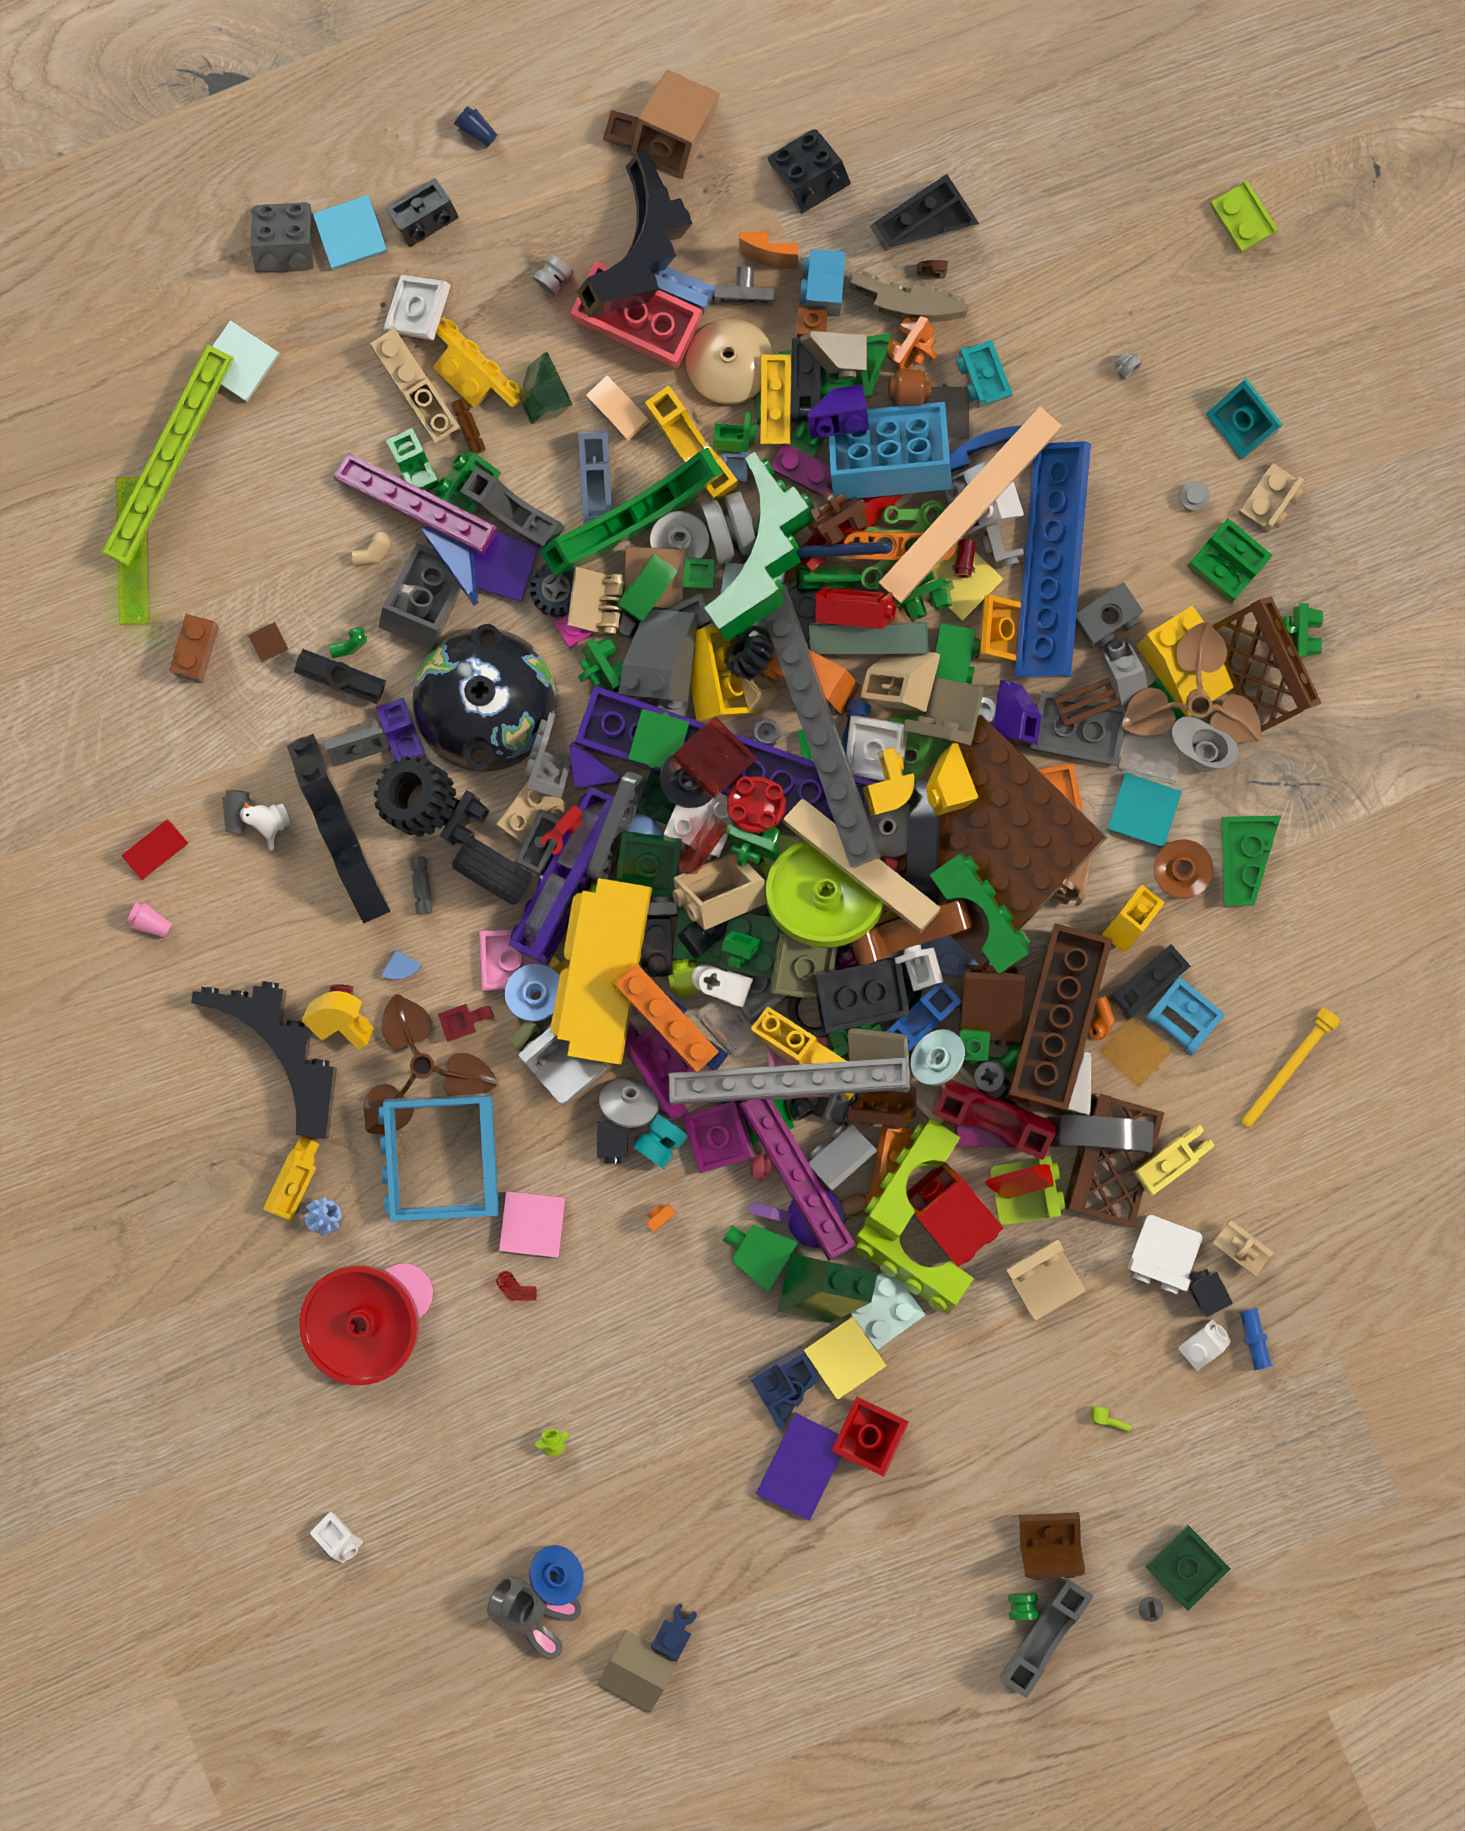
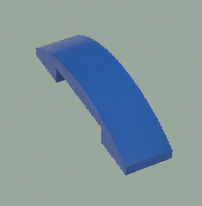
M1010 426L989 431L966 442L950 455L951 472L968 467L970 464L969 454L1008 442L1021 426Z

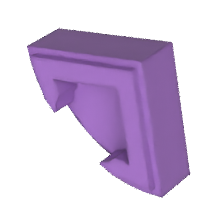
M756 1202L750 1204L748 1212L785 1223L790 1222L792 1214L790 1211Z

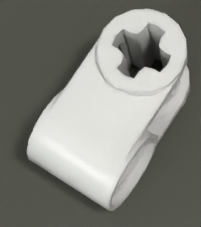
M705 964L696 967L691 977L692 984L698 990L740 1007L744 1006L752 982V978ZM711 976L713 978L711 983L703 982L705 977Z

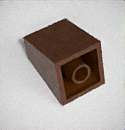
M962 964V1002L960 1003L959 1037L962 1029L984 1030L990 1032V1040H995V1045L1012 1046L1013 1041L1020 1042L1025 989V973L1022 966H1010L998 974L993 965L981 967L979 964Z

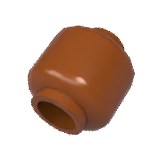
M898 369L894 376L890 375L888 399H893L895 406H920L924 403L925 398L930 399L931 381H926L925 373L921 370Z

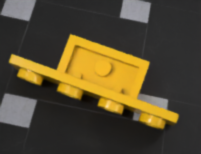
M445 317L440 318L436 334L449 347L434 364L433 368L474 408L481 404L492 389L511 407L523 403L526 396L521 392L519 385L512 380H508L500 372V367L480 352L476 343L466 339L459 332L458 326L453 321Z

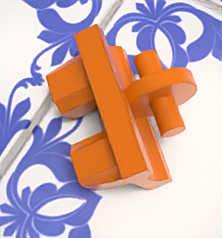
M906 316L899 329L902 334L907 336L903 344L892 340L886 354L896 364L898 369H911L914 363L921 365L925 358L933 361L937 356L936 352L931 349L936 340L932 338L935 330L929 325V320L923 316H920L918 320Z

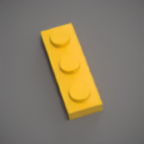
M762 355L760 444L791 445L792 355Z

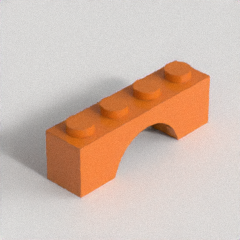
M632 963L611 983L631 1006L642 1014L661 1034L672 1050L692 1071L698 1072L719 1052L638 964Z

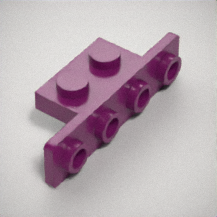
M629 1019L625 1042L628 1057L640 1069L644 1076L645 1084L656 1094L664 1113L674 1120L688 1110L684 1104H670L669 1073L694 1071L672 1050L667 1041L654 1027L640 1035Z

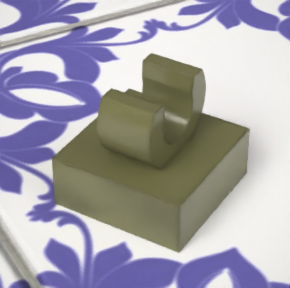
M519 1018L517 1021L522 1025L516 1034L510 1030L507 1034L511 1038L509 1042L520 1051H523L527 1043L536 1040L544 1031L535 1023Z

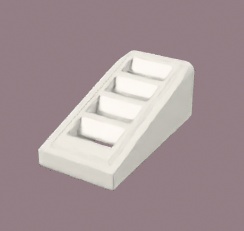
M1083 1052L1068 1110L1089 1116L1091 1107V1053Z

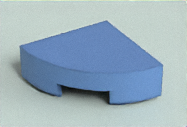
M721 451L722 460L737 481L747 484L749 466L745 458L750 453Z
M396 950L381 976L392 980L405 979L417 973L422 964Z

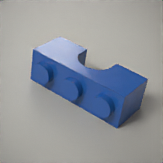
M944 982L936 984L909 1010L910 1015L901 1017L886 1032L907 1035L909 1052L962 1001Z

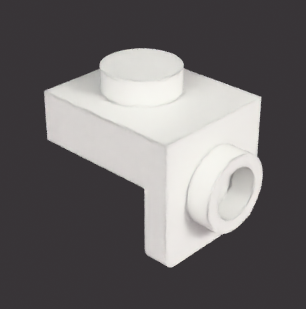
M921 945L903 949L904 955L894 958L896 964L906 963L914 991L943 982L934 947L922 950Z
M1211 1319L1200 1331L1182 1343L1178 1349L1196 1371H1199L1223 1353L1231 1343V1340L1228 1338L1226 1330Z

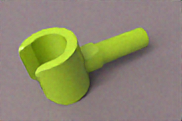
M1092 1407L1091 1420L1093 1422L1130 1432L1131 1425L1114 1418H1108L1109 1408Z

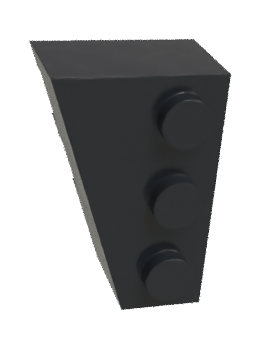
M946 174L874 222L870 228L885 251L970 229L977 226L979 222L948 174Z

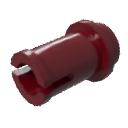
M960 539L957 542L956 565L952 566V570L955 571L954 576L966 579L972 578V573H975L976 570L973 567L977 542L968 539Z

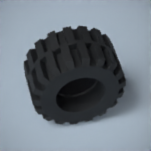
M412 755L411 758L404 756L401 757L400 762L396 760L391 762V768H385L381 772L384 774L382 779H377L376 785L379 786L378 790H374V797L378 799L374 804L375 808L380 811L378 813L379 816L388 824L411 836L414 834L417 837L424 836V833L430 835L435 832V827L442 828L445 825L443 823L444 819H449L452 815L449 812L450 808H455L456 801L452 800V797L456 796V789L452 787L454 784L452 778L448 777V773L419 756ZM422 784L423 789L419 800L408 808V799L411 792Z

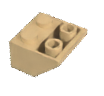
M932 652L927 654H886L867 669L860 698L882 707L926 712L940 654Z

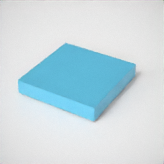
M369 195L313 213L332 271L388 252Z

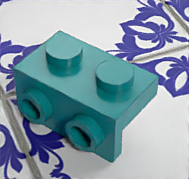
M992 340L970 348H966V346L960 348L956 363L961 375H967L970 384L966 385V389L971 402L976 401L978 407L982 408L1012 397V390Z

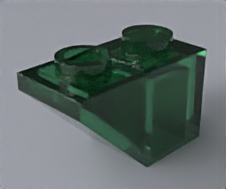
M548 352L543 353L528 366L519 400L531 424L556 418L573 405Z

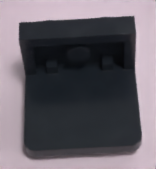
M816 129L808 131L768 157L770 166L789 188L795 206L801 214L851 184L843 161Z

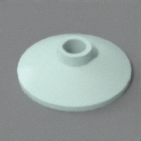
M944 1029L925 1035L917 1043L911 1055L910 1065L914 1077L921 1083L929 1086L940 1085L953 1078L964 1061L965 1048L961 1038L954 1032Z

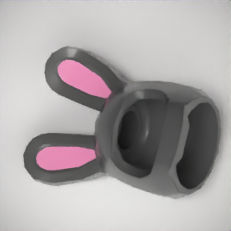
M516 1576L504 1578L494 1589L488 1602L487 1613L493 1623L505 1629L523 1634L540 1656L551 1660L561 1654L563 1645L558 1637L540 1625L539 1622L544 1614L565 1621H574L581 1614V1605L577 1599L562 1606L547 1604L538 1597L529 1583Z

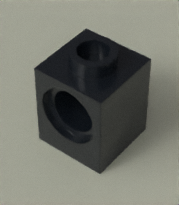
M597 1121V1157L603 1158V1163L621 1164V1158H628L627 1127L618 1126L611 1121Z
M1206 1268L1191 1276L1193 1281L1190 1282L1189 1289L1204 1317H1208L1233 1304L1217 1271L1209 1273Z

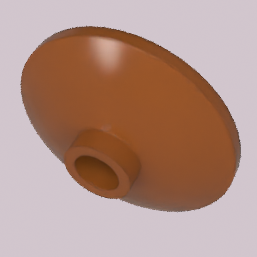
M1180 839L1168 843L1160 850L1155 859L1154 875L1158 885L1165 893L1175 898L1187 899L1199 895L1208 887L1213 877L1214 868L1210 854L1202 845L1192 840ZM1183 864L1187 867L1188 872L1186 875H1180L1177 872L1179 865Z

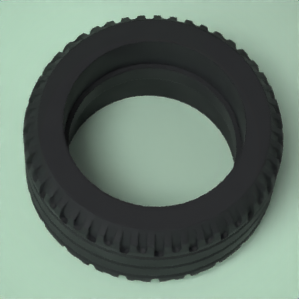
M474 837L467 838L452 862L454 870L511 905L517 904L521 900L533 879L532 873Z

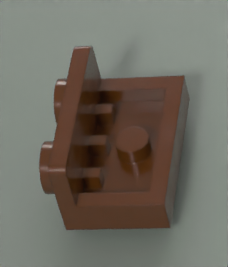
M911 1086L907 1093L897 1091L858 1093V1100L848 1108V1120L857 1121L860 1125L864 1126L882 1124L890 1129H901L916 1116V1088Z

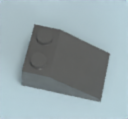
M419 543L416 544L382 607L379 628L431 650L434 649L461 591L460 586L433 549ZM404 585L419 586L410 592L406 611L395 607Z
M651 609L644 620L639 623L622 664L619 694L688 702L698 621L697 613Z

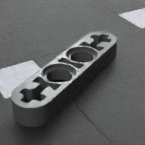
M632 771L627 772L623 776L589 862L587 878L595 882L598 881V878L606 880L610 878L620 853L622 832L628 831L646 785L645 777Z

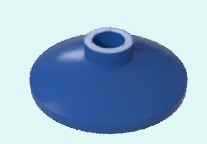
M551 1545L542 1548L534 1555L529 1568L531 1586L538 1597L547 1604L554 1606L568 1604L576 1599L582 1589L584 1579L582 1566L575 1554L563 1546ZM549 1573H551L554 1577L553 1582L550 1579Z

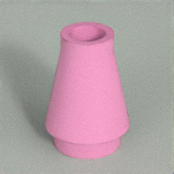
M137 901L126 920V923L132 925L131 929L165 938L172 922L166 920L145 902L141 904Z

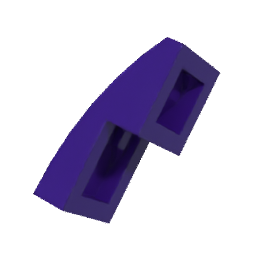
M404 697L376 707L394 759L400 762L401 757L408 756L411 758L412 755L425 758L424 750Z

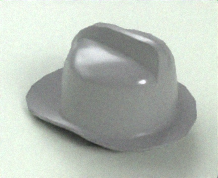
M1182 717L1172 727L1174 744L1180 752L1187 756L1188 762L1198 771L1213 772L1217 769L1227 768L1235 762L1238 748L1235 741L1227 733L1194 717Z

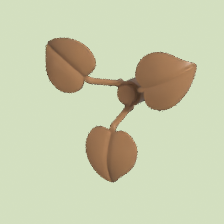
M1206 621L1191 627L1183 635L1177 646L1176 656L1179 666L1186 671L1196 670L1197 688L1189 692L1186 697V703H1168L1167 696L1163 691L1156 688H1145L1138 691L1131 698L1122 721L1123 729L1131 733L1154 736L1167 732L1175 724L1176 717L1170 708H1179L1183 711L1189 710L1193 716L1198 718L1206 717L1214 710H1217L1210 718V725L1230 735L1235 743L1258 742L1261 738L1259 716L1255 707L1247 698L1231 694L1223 700L1221 706L1218 704L1213 705L1209 694L1203 690L1201 670L1208 673L1214 672L1225 663L1227 657V647L1222 636L1214 629L1210 622Z

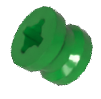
M1009 1594L1008 1602L1011 1603L1009 1620L1038 1619L1039 1612L1035 1609L1038 1594Z

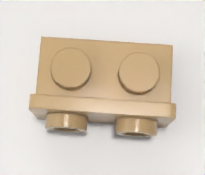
M1272 463L1239 514L1266 532H1269L1273 526L1279 528L1288 515L1283 510L1289 501L1295 504L1303 493L1304 489L1300 485L1304 479L1300 476L1296 479Z

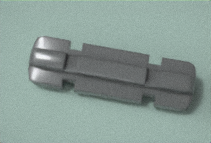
M423 856L413 857L410 859L411 870L414 871L412 882L414 898L417 899V902H415L416 913L418 915L432 913V903L429 900V897H431L429 877L425 869H428L427 860Z

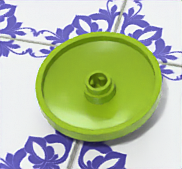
M805 840L791 846L777 858L770 869L766 882L767 907L776 925L789 937L810 946L836 947L856 941L875 926L885 906L883 902Z

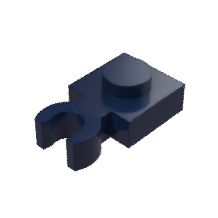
M678 1604L673 1611V1623L664 1620L650 1646L675 1661L679 1659L691 1636V1633L684 1629L687 1625L693 1623L697 1616V1612L693 1611L689 1619H682L680 1617L682 1604Z

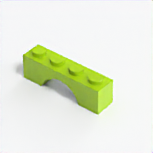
M931 1118L924 1125L919 1123L910 1136L914 1140L909 1149L904 1147L895 1160L899 1165L894 1174L890 1171L887 1173L880 1184V1187L884 1190L879 1198L873 1196L864 1210L868 1213L864 1223L892 1241H895L901 1235L915 1212L906 1194V1183L910 1173L920 1167L940 1168L946 1162L960 1139L959 1136Z
M866 1223L853 1240L856 1245L852 1248L855 1249L860 1257L875 1263L885 1275L896 1278L904 1284L909 1292L920 1295L929 1302V1305L934 1310L943 1312L946 1315L958 1304L974 1279L950 1261L938 1267H924L916 1264L903 1251L899 1237L892 1241Z

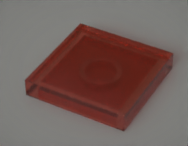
M716 716L673 755V758L714 799L757 759Z

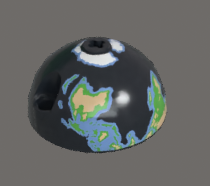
M483 624L478 628L460 631L447 637L427 655L420 666L414 682L412 694L413 713L422 737L429 747L441 758L466 770L491 772L509 768L530 756L541 719L547 721L550 712L556 714L557 690L549 665L537 649L518 635L497 629L491 624ZM491 632L496 635V640L491 646H483L480 643V638L484 633ZM480 685H484L486 691L489 690L488 694H483L482 699H478L477 695L473 694V691L479 690ZM478 749L485 750L488 755L486 761L482 764H476L472 761V754Z

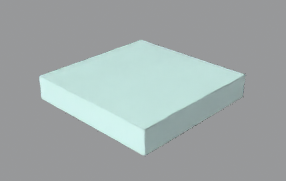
M229 321L212 346L234 357V361L221 386L245 402L249 401L280 355L279 352L232 321Z

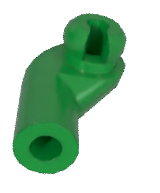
M362 627L352 628L349 630V640L328 644L332 659L354 654L365 645L367 636L364 635V629Z
M1014 1042L1012 1046H1009V1051L1002 1057L989 1056L988 1059L1000 1061L1004 1065L1006 1072H1012L1015 1068L1021 1043Z

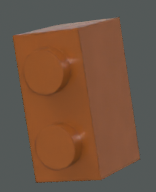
M185 613L169 670L176 676L203 683L219 626L212 620Z

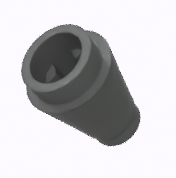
M226 790L225 797H222L226 826L225 832L243 834L245 823L241 820L240 811L245 803L249 806L251 805L252 800L249 799L250 792Z

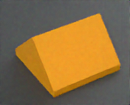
M990 594L984 596L978 659L1016 662L1021 602Z

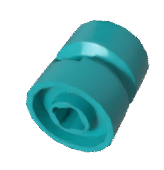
M657 1113L648 1125L649 1133L642 1134L633 1148L662 1169H665L674 1157L672 1150L679 1149L688 1135Z

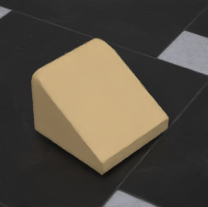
M763 674L760 677L755 676L751 681L741 679L749 710L769 708L779 693L771 681Z

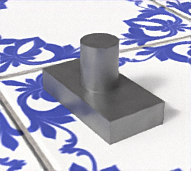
M737 267L736 286L715 285V304L773 306L774 288L754 287L753 267Z

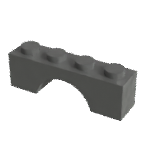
M1064 1577L1039 1615V1618L1035 1621L999 1676L1000 1680L1027 1698L1044 1673L1054 1650L1068 1630L1078 1621L1093 1595L1071 1579Z

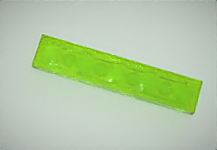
M115 477L116 523L139 477ZM147 531L129 568L117 562L120 625L150 624Z

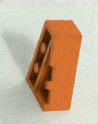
M769 635L768 639L771 641V645L774 647L771 636ZM774 648L771 654L773 659L768 662V669H764L761 674L773 681L777 678L785 682L784 686L788 688ZM809 650L829 708L843 716L846 712L845 709L849 698L853 699L860 688L859 683L845 668Z

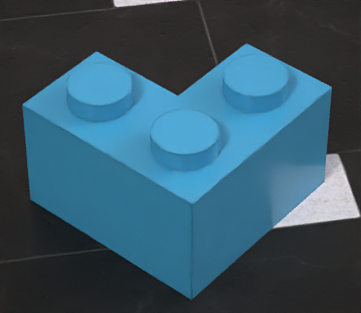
M810 249V258H804L802 275L808 276V280H802L800 304H804L806 307L827 308V315L840 316L845 252Z

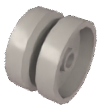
M740 491L725 496L726 515H723L720 504L715 499L700 503L704 522L709 532L710 542L719 565L734 560L733 541L736 542L738 550L743 557L751 554L756 541L754 523Z

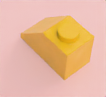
M958 743L950 745L940 754L926 786L927 800L929 805L933 807L936 816L968 807L979 798Z
M1141 884L1102 935L1111 938V944L1125 953L1143 933L1165 902Z

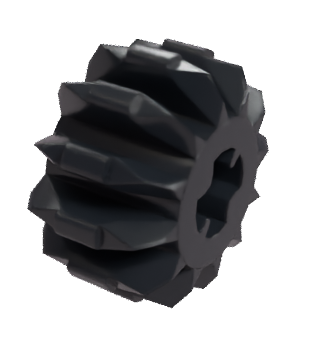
M747 628L743 634L739 633L734 641H730L731 645L725 650L727 656L723 662L727 665V669L731 671V674L737 678L740 677L741 679L751 681L755 676L760 677L764 669H768L767 664L773 659L771 654L774 651V647L763 633Z

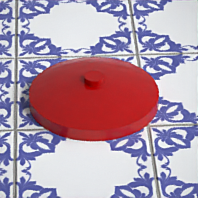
M349 1265L328 1273L308 1292L300 1312V1337L308 1357L325 1375L349 1385H370L389 1378L409 1360L418 1340L419 1316L410 1292L395 1276L374 1266Z

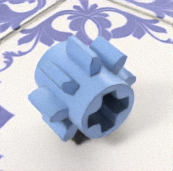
M323 1197L319 1200H314L306 1206L310 1212L304 1216L305 1223L312 1232H319L320 1236H324L340 1228L337 1221L342 1215L339 1206L335 1202L327 1201L326 1197Z

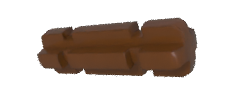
M461 398L452 402L451 407L455 416H458L456 419L465 441H468L469 451L476 454L484 452L485 445L482 438H479L480 433L471 412H468L470 409L466 399Z

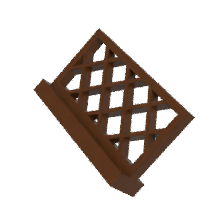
M1272 596L1259 599L1251 603L1250 606L1212 625L1216 631L1224 626L1234 630L1230 645L1225 643L1228 652L1224 665L1236 694L1244 696L1252 702L1256 711L1259 706L1272 710L1268 723L1261 726V733L1322 704ZM1251 612L1257 621L1254 632L1242 628L1245 615ZM1237 620L1236 625L1232 624L1231 622ZM1240 633L1253 637L1249 651L1236 647ZM1258 640L1266 642L1270 649L1267 659L1254 654ZM1234 652L1246 656L1243 671L1233 667L1231 660ZM1252 659L1265 664L1261 678L1248 674ZM1271 667L1280 670L1282 674L1280 685L1267 681ZM1246 679L1259 683L1255 698L1247 695L1244 690ZM1265 686L1278 691L1274 705L1261 701ZM1283 693L1292 696L1297 706L1296 709L1289 712L1279 708ZM1277 713L1282 714V716L1276 718Z
M1093 1093L1089 1116L1110 1117L1113 1104L1123 1107L1128 1116L1127 1119L1135 1120L1145 1113L1155 1116L1152 1152H1145L1144 1158L1135 1162L1130 1152L1123 1151L1131 1165L1117 1173L1110 1158L1122 1151L1114 1150L1107 1155L1104 1149L1078 1147L1064 1199L1065 1209L1134 1227L1144 1188L1138 1180L1137 1186L1127 1191L1120 1177L1132 1169L1135 1170L1137 1166L1153 1156L1164 1112L1112 1098L1104 1094ZM1130 1109L1138 1111V1113L1132 1115ZM1101 1153L1103 1157L1098 1160L1099 1154ZM1106 1162L1113 1176L1099 1183L1094 1174L1096 1166ZM1116 1180L1123 1194L1109 1201L1102 1187ZM1092 1181L1095 1184L1093 1188H1091ZM1098 1190L1105 1205L1097 1210L1085 1208L1088 1195ZM1133 1193H1135V1194H1134V1197H1133V1200H1132V1198L1130 1197V1195L1133 1194ZM1124 1198H1126L1131 1207L1128 1219L1118 1217L1112 1207ZM1108 1209L1111 1215L1102 1213V1211Z

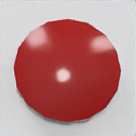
M765 777L740 778L727 797V812L730 820L738 828L749 833H762L771 830L781 821L785 813L786 799L782 787Z

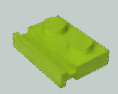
M1248 180L1210 203L1211 208L1240 254L1278 231V228Z

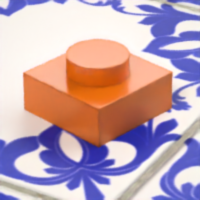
M660 1203L647 1214L650 1220L646 1224L654 1233L673 1217L676 1211L670 1204L663 1207Z

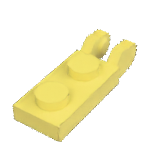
M1200 1124L1187 1131L1182 1137L1179 1136L1132 1171L1149 1196L1156 1194L1199 1162L1198 1159L1215 1146L1210 1139L1202 1142L1193 1151L1191 1150L1188 1143L1199 1137L1204 1131Z

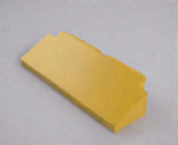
M598 878L596 893L582 891V894L579 893L573 897L564 947V956L571 961L569 969H564L560 973L551 1023V1032L557 1035V1039L570 1041L567 1056L622 1065L632 1006L611 983L632 963L639 965L652 891L651 887Z

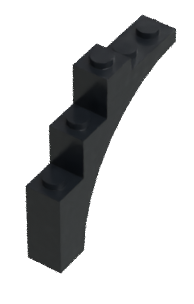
M647 150L636 152L626 165L633 185L637 206L636 229L632 245L623 260L606 271L589 276L577 290L588 317L648 303L659 290L657 279L653 273L665 270L676 257L670 240L681 238L693 224L690 213L685 208L681 198L670 199L668 190L663 185L656 165L651 160Z
M314 734L299 738L295 742L286 745L295 768L294 772L300 789L314 815L319 832L332 855L338 875L363 924L389 913L390 909L385 895L353 829Z
M262 981L261 987L253 986L252 998L248 997L249 992L231 990L230 995L219 994V988L201 987V992L193 991L191 1003L218 1009L238 1018L254 1029L271 1046L284 1066L293 1090L296 1107V1135L329 1139L337 1068L331 1067L329 1060L312 1059V1064H308L311 1030L305 1028V1024L302 1021L287 1020V1025H282L286 990L279 989L280 983Z

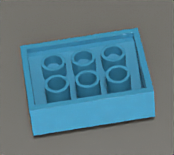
M945 402L927 403L920 406L867 409L869 430L829 436L830 469L834 498L841 493H844L847 499H852L854 497L866 498L952 489Z

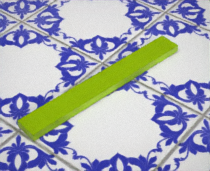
M208 344L206 345L101 552L102 555L129 568L234 361V357Z

